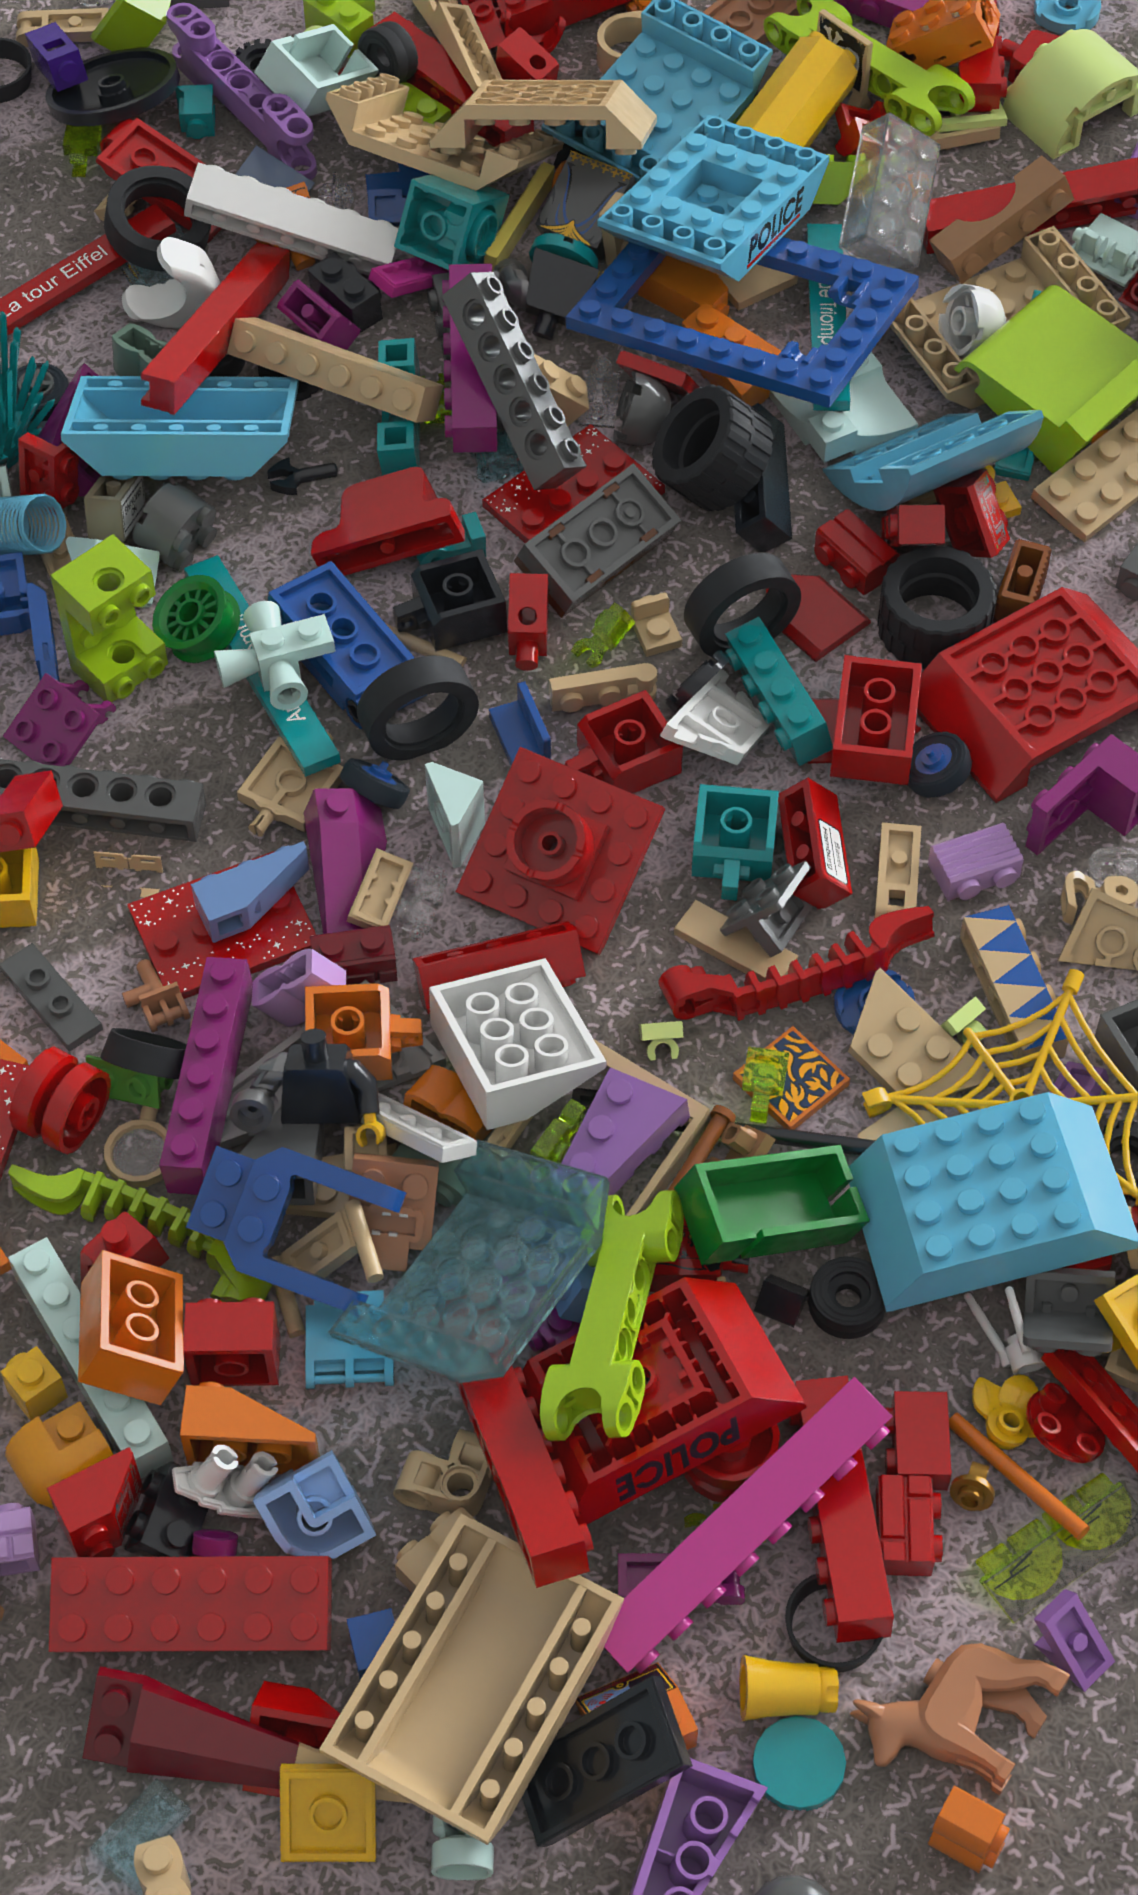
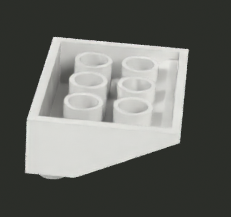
M546 958L429 987L430 1024L487 1130L529 1119L606 1068L605 1058Z

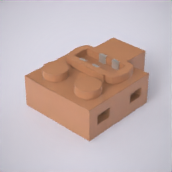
M354 1152L353 1173L407 1192L400 1213L349 1195V1201L358 1199L361 1202L382 1270L407 1272L409 1249L430 1251L439 1161Z

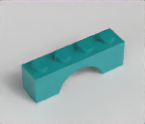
M414 338L381 340L378 342V362L420 376V364ZM382 410V422L377 423V454L382 476L410 467H420V422L415 423Z

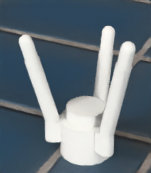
M1008 1286L1005 1288L1016 1334L1007 1338V1347L1002 1343L972 1294L969 1292L965 1293L964 1299L997 1351L1003 1368L1011 1366L1013 1374L1017 1375L1038 1371L1046 1366L1040 1359L1044 1353L1037 1352L1022 1343L1024 1322L1013 1287Z

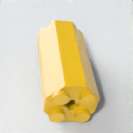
M812 31L807 37H800L736 124L750 127L755 131L773 137H780L784 141L802 147H810L854 86L858 74L854 66L857 62L855 55L851 51L842 49L829 41L823 34L817 31Z

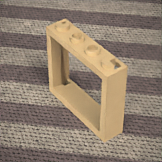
M593 1039L606 1060V1068L599 1072V1074L605 1077L611 1067L688 1100L690 1119L684 1124L687 1127L626 1214V1216H631L644 1211L660 1191L666 1190L711 1120L710 1109ZM533 1116L527 1120L498 1127L494 1130L484 1144L487 1154L491 1159V1166L505 1176H510L511 1173H514L524 1179L523 1185L538 1197L544 1198L548 1194L560 1202L558 1206L570 1217L579 1220L581 1216H584L589 1220L592 1209L559 1196L553 1177L509 1151Z

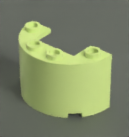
M1071 29L1049 44L1044 43L1036 49L1033 58L1021 70L1013 84L1007 88L1006 98H1003V109L1008 120L1054 160L1079 146L1083 122L1122 101V110L1128 116L1132 117L1138 114V69L1094 31Z

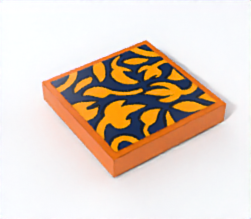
M794 1026L733 1073V1080L783 1128L793 1130L850 1084V1078Z

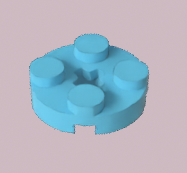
M1035 0L1034 3L1036 23L1051 32L1062 35L1071 29L1090 30L1098 22L1101 10V0Z

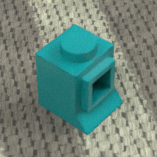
M213 84L177 86L175 93L181 132H186V137L194 139L215 136L216 107L213 105Z

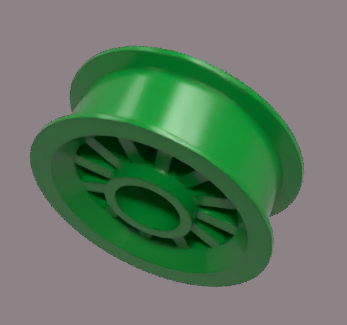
M206 575L189 576L173 584L158 601L153 614V631L165 643V647L172 649L174 656L179 660L187 663L204 662L215 657L214 651L224 650L231 643L240 624V608L236 599L230 593L224 591L221 584L214 578Z

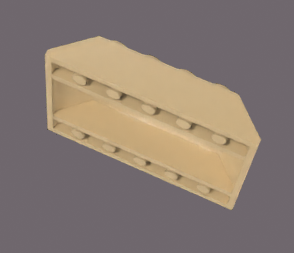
M460 1513L321 1745L319 1753L488 1845L510 1819L599 1660L623 1605L624 1598L581 1575L536 1588L518 1542Z

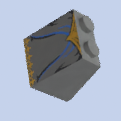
M571 150L535 223L541 235L546 233L562 234L565 236L563 241L573 243L574 239L581 241L592 249L598 259L603 260L606 256L602 231L597 226L599 213L615 192L625 194L637 183L635 177L629 172Z

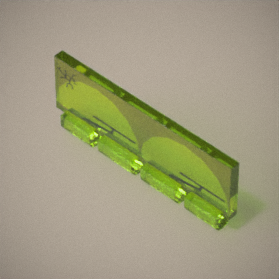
M1100 1473L1076 1490L1078 1496L1086 1504L1082 1507L1081 1503L1072 1494L1061 1500L1064 1505L1090 1526L1088 1533L1081 1540H1077L1050 1515L1044 1512L1042 1513V1518L1051 1527L1049 1531L1039 1519L1035 1518L1007 1538L1008 1543L1015 1550L1016 1554L1013 1555L1005 1544L999 1543L975 1560L977 1566L985 1574L980 1578L979 1582L1013 1624L1138 1536V1504L1120 1481L1113 1485L1104 1473Z

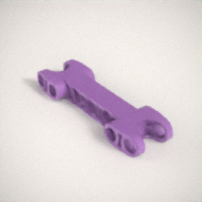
M178 3L171 6L167 10V22L178 40V43L172 48V56L176 61L178 69L194 85L213 84V95L267 147L269 154L293 169L300 165L310 167L305 171L297 172L312 180L317 174V164L314 155L306 145L314 137L311 119L290 97L280 93L274 94L216 37L214 23L202 11L190 3ZM181 14L188 15L183 18H176V16Z

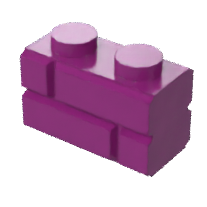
M299 279L293 282L277 303L276 308L310 337L347 350L360 334V328Z

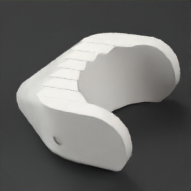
M167 237L157 247V257L161 266L174 279H169L165 284L157 283L150 287L130 285L122 294V305L127 315L132 319L164 328L178 329L187 322L218 287L220 280L212 262L203 249L194 244L173 237Z

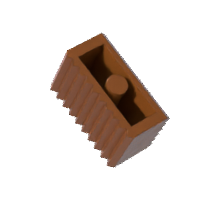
M1022 539L1015 540L997 595L993 618L995 623L1040 598L1047 577L1052 551L1049 546Z

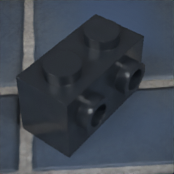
M334 252L307 270L310 288L360 328L359 333L383 319L380 300L382 299V294L379 287L371 280L367 281L359 274L352 262H346Z

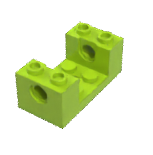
M114 534L50 575L71 669L104 701L109 700L110 702L118 698L124 699L134 691L135 686L147 678H155L163 672L165 666L168 665L165 643L136 616L135 607L144 606L156 595L152 570Z

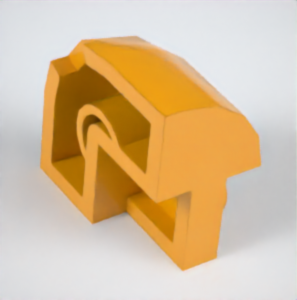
M80 1401L43 1422L37 1416L25 1424L11 1438L5 1451V1457L26 1493L37 1504L39 1503L51 1509L54 1508L47 1487L114 1455L100 1429L96 1428Z

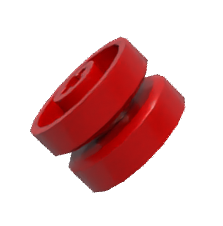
M54 1046L45 1049L32 1061L15 1090L9 1115L12 1128L35 1139L42 1137L44 1144L66 1155L77 1151L105 1111L111 1088L109 1074L86 1062L79 1064L76 1057Z
M778 1424L685 1472L684 1477L696 1492L711 1501L723 1503L778 1450L780 1440Z

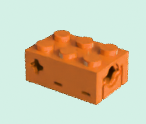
M929 0L922 8L913 12L911 10L903 11L894 18L886 46L925 70L935 64L948 67L993 47L999 23L998 20L1001 14L993 0Z

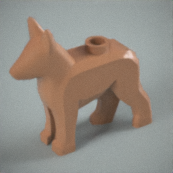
M982 1643L961 1645L947 1657L945 1662L938 1658L933 1662L923 1680L929 1687L920 1700L878 1704L856 1699L853 1700V1704L859 1710H853L850 1714L853 1718L868 1725V1735L873 1747L874 1763L876 1766L886 1767L897 1757L900 1749L910 1747L921 1751L935 1760L959 1765L979 1774L990 1783L991 1790L1000 1796L1010 1780L1011 1772L1016 1764L995 1751L975 1734L982 1707L1015 1715L1025 1724L1027 1734L1035 1739L1045 1723L1047 1715L1041 1710L1026 1687L1038 1685L1046 1688L1050 1693L1058 1697L1068 1682L1070 1674L1043 1661L1016 1658Z

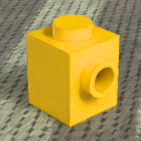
M37 1346L27 1353L21 1352L9 1360L6 1367L0 1371L7 1392L30 1421L37 1416L40 1418L68 1398L61 1375Z

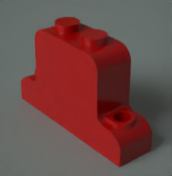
M410 467L349 486L341 497L340 524L336 528L324 531L315 537L311 545V556L318 567L332 561L345 576L464 542L465 529L451 502L446 498L437 497L424 470L420 467Z

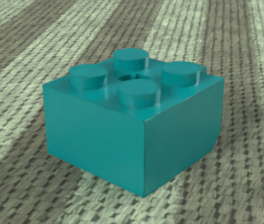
M700 784L691 876L723 879L721 899L737 901L739 880L753 881L757 878H762L764 881L771 877L779 791Z

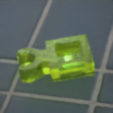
M571 1099L562 1110L558 1120L556 1118L553 1119L530 1150L532 1168L547 1176L555 1165L557 1167L560 1166L571 1145L570 1138L578 1131L585 1117L583 1113L586 1107Z

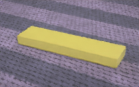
M546 162L541 163L498 231L495 241L486 250L484 264H492V272L500 261L508 259L552 189L555 166Z

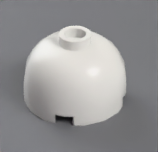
M959 284L949 290L943 300V303H948L946 313L939 314L938 320L940 334L961 358L967 357L1006 323L1005 312L1000 299L989 289L970 284Z

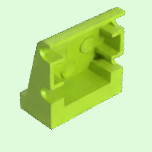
M1050 285L954 368L958 374L966 367L973 369L977 373L980 383L974 391L998 416L1008 411H1042L1044 418L1041 428L1028 448L1052 474L1067 464L1092 441L1096 433L1108 427L1138 399V342L1057 285Z

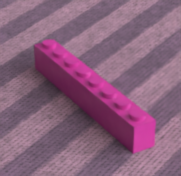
M854 1376L624 1598L623 1605L604 1646V1650L626 1674L633 1668L641 1674L660 1655L654 1647L667 1635L675 1641L693 1623L688 1614L700 1603L708 1609L726 1591L721 1582L733 1571L741 1577L759 1559L754 1550L766 1539L774 1545L792 1527L787 1518L799 1507L807 1513L825 1495L819 1488L831 1476L839 1482L858 1463L852 1455L864 1444L872 1450L890 1432L884 1424L893 1416Z

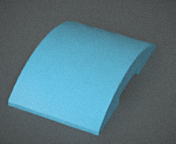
M1041 410L1008 411L981 423L978 413L947 414L823 468V472L843 495L856 504L870 510H888L1024 450L1036 438L1044 416Z

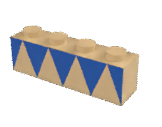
M1009 905L963 917L960 938L1000 1028L1029 1017L1056 999L1051 985H1045L1042 979L1038 955L1035 951L1030 952L1027 946L1024 925L1021 919H1015ZM1056 1007L1026 1026L1004 1033L1003 1036L1007 1045L1032 1036L1052 1022L1057 1010ZM1061 1026L1052 1045L1058 1058L1065 1057L1069 1042ZM1047 1033L1036 1041L1011 1051L1014 1060L1040 1051ZM1049 1054L1046 1059V1062L1052 1061ZM1036 1059L1017 1067L1018 1069L1034 1066Z

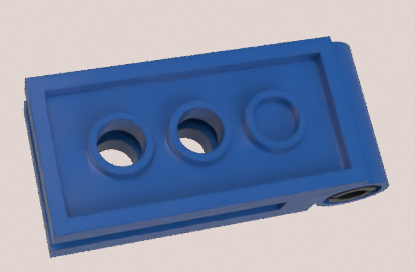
M330 561L268 592V601L274 602L279 606L281 625L325 614L334 639L336 652L301 660V662L342 710H346L353 724L362 729L357 717V706L363 692L382 673L415 657L336 565ZM427 695L418 697V698H416V699H414V700L408 702L407 704L403 705L400 709H402V708H404V707H406V706H408V705H410V704H412V703L418 701L419 699H421V698H423V697H425V696H427Z

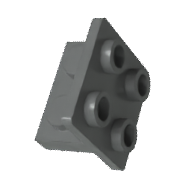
M803 861L793 867L789 863L776 870L770 878L764 881L762 878H757L750 882L742 890L744 896L741 901L734 904L727 911L728 919L720 928L722 934L727 936L747 927L769 957L781 953L812 909L809 903L793 895V892L811 868L807 861Z

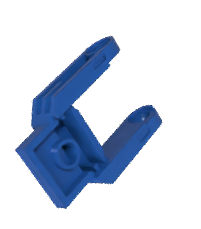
M22 552L0 555V636L22 633L31 629L35 661L40 680L47 673L60 682L52 616L46 591L33 583L27 584Z
M216 1146L186 1228L223 1241L236 1271L361 1316L369 1295L335 1284L334 1281L269 1258L267 1256L268 1250L274 1246L295 1190V1178L298 1176L400 1213L407 1192L284 1147L257 1159H252Z

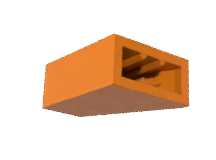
M669 256L664 258L638 290L639 296L684 320L704 302L726 316L730 309L728 305L729 288L716 273Z

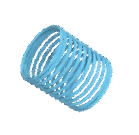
M47 494L0 497V555L22 552L23 555L52 553L60 547L65 538L67 525L64 511L54 497ZM52 514H53V516H54V522H55L54 537H53L54 524H53ZM56 514H57V516H58V522H59V532H58V537H57V531H58V523H57V517H56ZM40 515H41V517H42L43 532H42V525H41ZM44 515H45V517H46L47 532H46V525H45ZM48 515H49V517H50V523H51L50 537H49L50 524H49ZM28 516H29V518H30L31 533H30V525H29ZM32 516H33V518H34V524H35L34 538H33L34 525H33ZM36 516H37V518H38L39 532H38V525H37ZM9 517H10V530H11V535H10V532H9ZM13 517H14V529H15V534H14V531H13ZM17 517H18V529H19V534H18V531H17ZM1 518H2V531H3V535H2V533H1ZM5 518H6V531H7V535H6V532H5V523H4V522H5Z

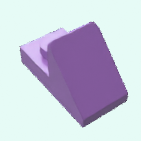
M1064 1589L1034 1618L1043 1634L1034 1646L1059 1669L1070 1674L1069 1679L1082 1691L1085 1692L1115 1662L1076 1593Z

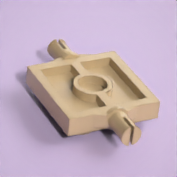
M327 732V734L333 742V737L330 733ZM278 736L237 791L238 801L260 812L249 825V830L254 835L257 833V836L262 837L270 824L276 820L305 832L306 826L303 813L314 788H338L342 782L340 774L343 766L336 764L305 777L285 742Z

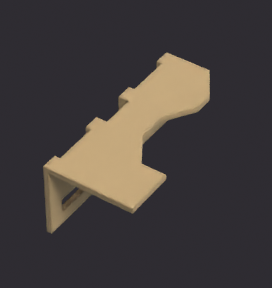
M94 851L96 868L112 867L124 870V868L129 869L130 867V869H135V871L151 870L163 873L161 856L133 854L131 858H127L121 853ZM101 857H114L115 859L101 858ZM141 860H153V861H155V862H148V861H141ZM140 888V897L145 898L159 893L160 889Z

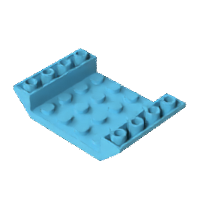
M652 0L641 12L642 32L600 78V80H623L657 115V123L642 150H637V153L633 155L615 154V149H606V120H601V124L597 126L580 125V120H566V124L561 126H548L543 123L541 129L595 160L633 174L636 182H638L706 116L721 117L725 121L733 123L754 99L773 55V49L679 0Z

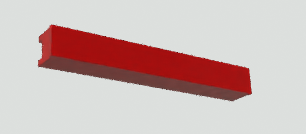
M257 242L141 372V380L149 382V390L141 398V406L165 411L172 415L178 412L227 354L235 318H258L286 285L289 279L290 249Z

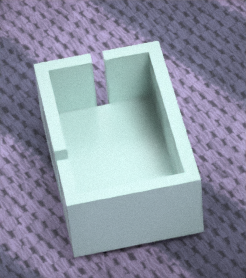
M334 24L295 34L293 38L288 36L271 41L254 73L275 94H285L290 97L309 117L331 110L325 99L327 92L339 89L341 85L349 86L354 84L355 81H365L368 77L375 78L379 69L357 49L354 50L339 76L337 73L354 44Z

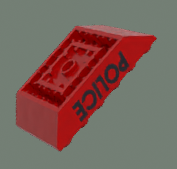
M683 1277L649 1295L647 1298L632 1360L640 1361L644 1369L645 1378H650V1380L645 1385L640 1412L631 1433L626 1438H609L603 1428L602 1414H591L581 1419L575 1425L572 1433L566 1440L551 1441L553 1453L549 1455L551 1460L559 1458L566 1478V1485L562 1486L564 1491L572 1490L575 1495L580 1512V1517L576 1518L578 1525L583 1523L589 1524L806 1409L807 1406L737 1284ZM578 1333L528 1359L522 1370L528 1390L524 1393L525 1398L533 1396L539 1416L542 1388L547 1371L554 1364H570ZM540 1420L539 1423H536L537 1426H538V1429H539V1428H542V1426H541V1420Z

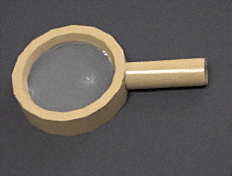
M142 1105L139 1120H131L119 1125L109 1135L104 1146V1160L110 1175L117 1181L118 1179L125 1180L127 1185L133 1188L148 1187L163 1179L159 1164L167 1129L156 1122L157 1108Z

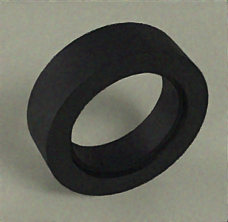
M154 165L138 167L120 176L109 191L104 217L105 234L113 249L122 258L135 266L152 271H166L159 263L157 257V247L162 240H154L135 231L128 223L124 211L135 200L151 196L169 199L179 204L185 210L186 198L193 178L179 170ZM190 218L192 223L191 229L177 239L194 244L205 250L211 224Z
M769 553L747 554L718 567L697 585L685 605L684 621L703 652L712 657L717 650H722L725 653L726 650L730 649L725 633L757 617H760L772 638L777 637L795 617L801 603V590L777 556ZM769 588L763 599L749 612L732 621L716 624L724 611L734 602L754 591Z
M423 656L402 662L378 676L360 697L357 706V717L376 754L386 759L403 761L445 748L461 737L477 716L479 700L460 663L445 656ZM449 693L446 699L426 716L407 723L387 724L391 716L408 702L427 694Z

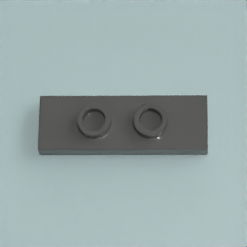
M33 943L0 963V971L69 1052L103 1030L102 1023Z

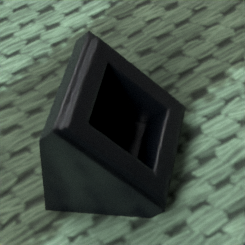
M770 1274L763 1281L754 1312L794 1328L807 1301L810 1290Z

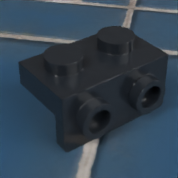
M171 1461L148 1473L141 1487V1494L145 1496L140 1509L132 1514L125 1529V1534L129 1537L124 1550L135 1553L142 1549L156 1557H191L193 1533L201 1530L209 1508L201 1507L197 1501L175 1493L172 1469L183 1466Z

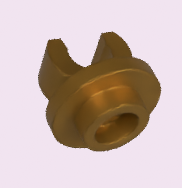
M972 1461L968 1474L954 1478L950 1486V1496L956 1504L968 1511H983L993 1504L995 1491L992 1485L986 1481L990 1466Z

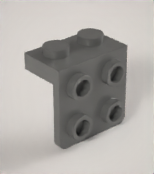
M1062 1267L1027 1276L1023 1345L1042 1353H1052L1058 1349L1076 1350L1078 1354L1084 1356H1099L1102 1353L1111 1352L1113 1331L1094 1300L1115 1288V1271Z

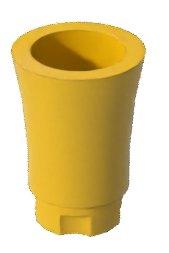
M748 1655L742 1656L739 1671L740 1715L742 1721L776 1716H817L819 1712L836 1713L839 1680L838 1672L835 1668L819 1667L817 1663H793L767 1660Z

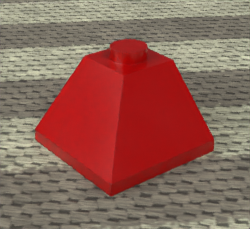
M264 1681L252 1704L250 1722L300 1743L320 1749L341 1713L309 1688ZM242 1786V1791L280 1797V1789Z

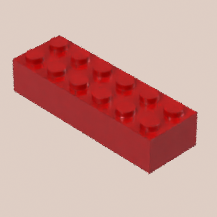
M329 1556L51 1557L49 1652L331 1651L332 1558Z

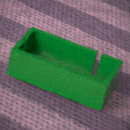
M841 1145L695 1164L674 1187L681 1200L683 1215L701 1265L733 1261L739 1255H741L742 1259L845 1244L870 1221L857 1186L849 1187L831 1206L829 1204L854 1179Z

